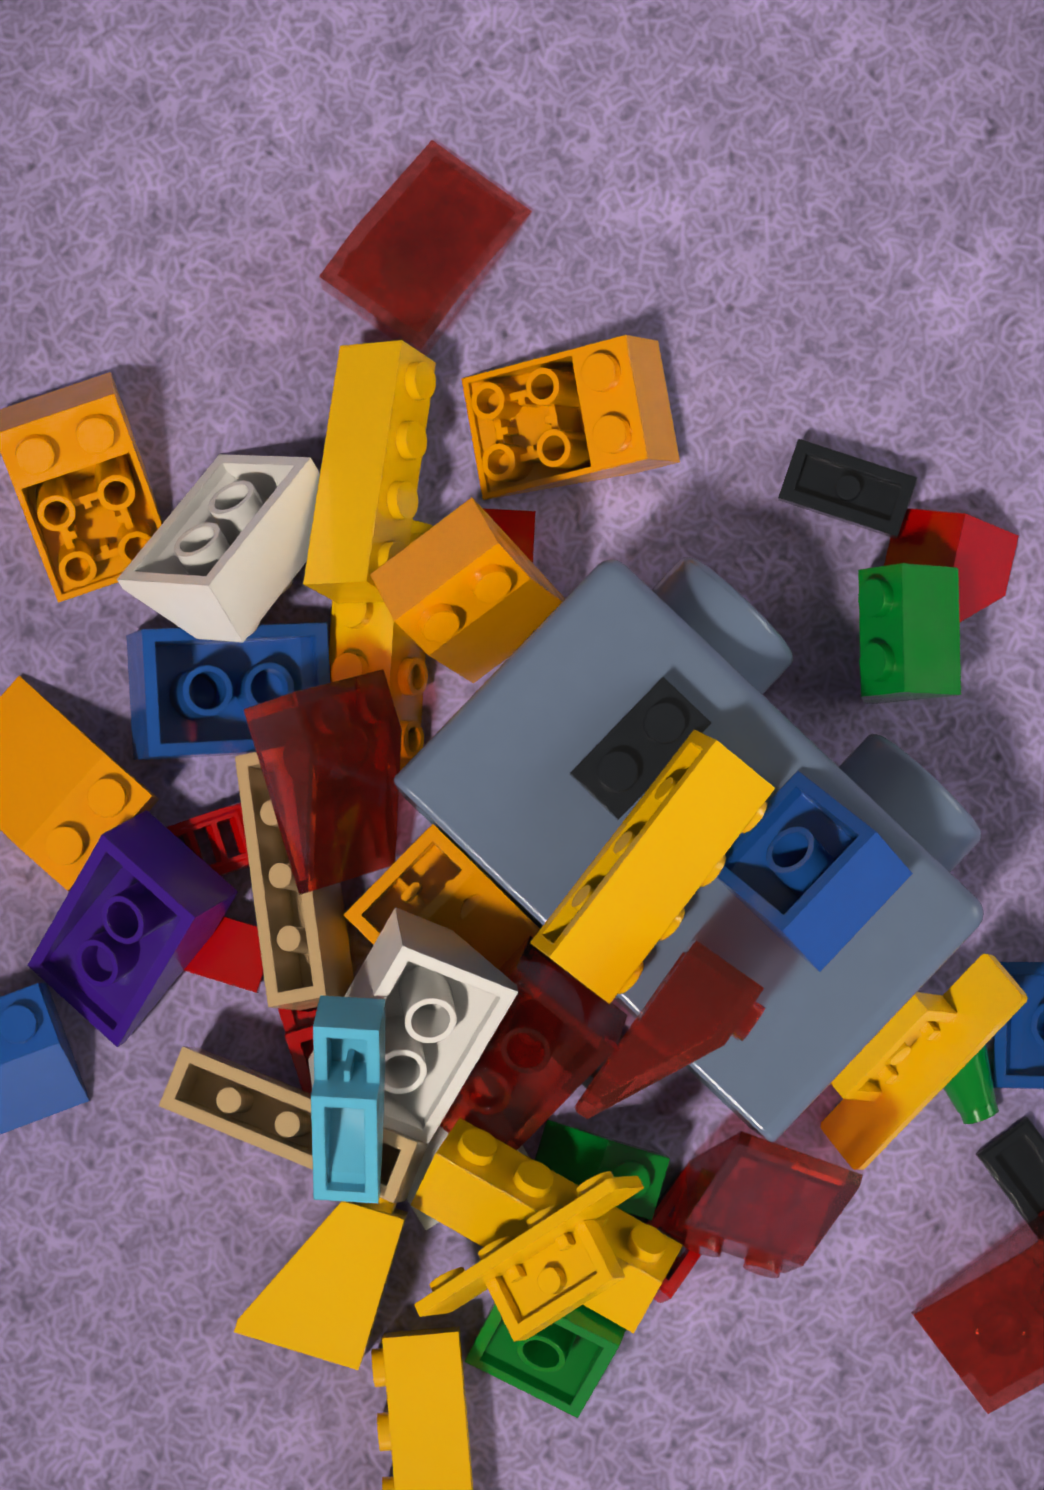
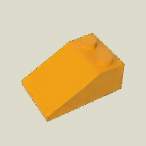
M472 497L370 574L394 622L428 656L473 684L510 657L565 599Z
M18 676L0 696V830L62 887L70 891L101 835L146 810L149 812L158 802L159 798L21 676Z

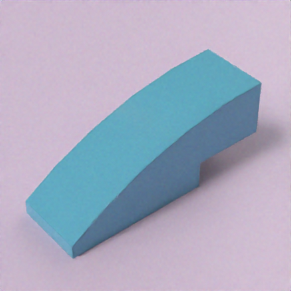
M320 995L313 1024L314 1084L311 1093L314 1200L377 1204L379 1202L385 1091V999Z

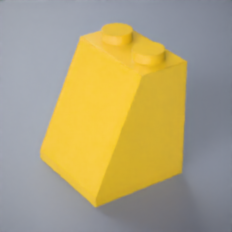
M380 1197L378 1204L341 1201L238 1318L234 1332L359 1370L408 1212L397 1209V1203L389 1202Z

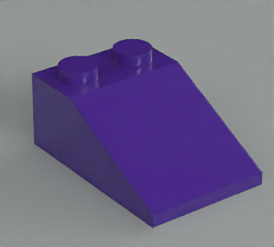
M146 810L101 835L27 966L116 1047H119L126 1042L213 935L238 891Z

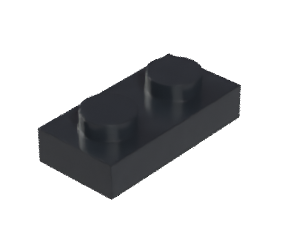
M798 439L778 499L779 501L898 539L918 477Z
M662 677L570 772V775L618 821L648 790L692 731L697 730L703 733L711 725V722L668 680Z

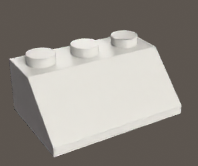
M219 454L118 577L117 581L122 589L196 639L243 643L247 637L257 630L260 620L278 597L291 586L293 578L307 562L320 473L311 457Z
M396 907L344 997L385 999L386 1040L383 1127L429 1144L515 999L518 988L515 983L453 930ZM314 1050L308 1059L312 1088L314 1084Z

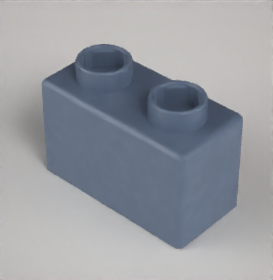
M683 557L651 590L625 564L618 560H606L598 564L401 769L394 777V783L402 796L431 824H434L509 899L541 928L642 798L641 796L617 821L570 775V772L664 677L711 722V725L703 734L719 741L775 787V790L766 800L767 803L799 771L873 828L913 874L821 972L782 941L715 878L710 884L699 887L684 907V918L676 931L668 938L659 940L643 960L644 968L637 982L623 994H617L614 998L752 1131L769 1142H775L981 924L984 915L982 904L950 873L981 840V830L972 816L937 779L906 752L885 737L877 734L868 735L838 767L762 694L792 664L794 659L792 651L773 626L739 592L708 566L693 557Z

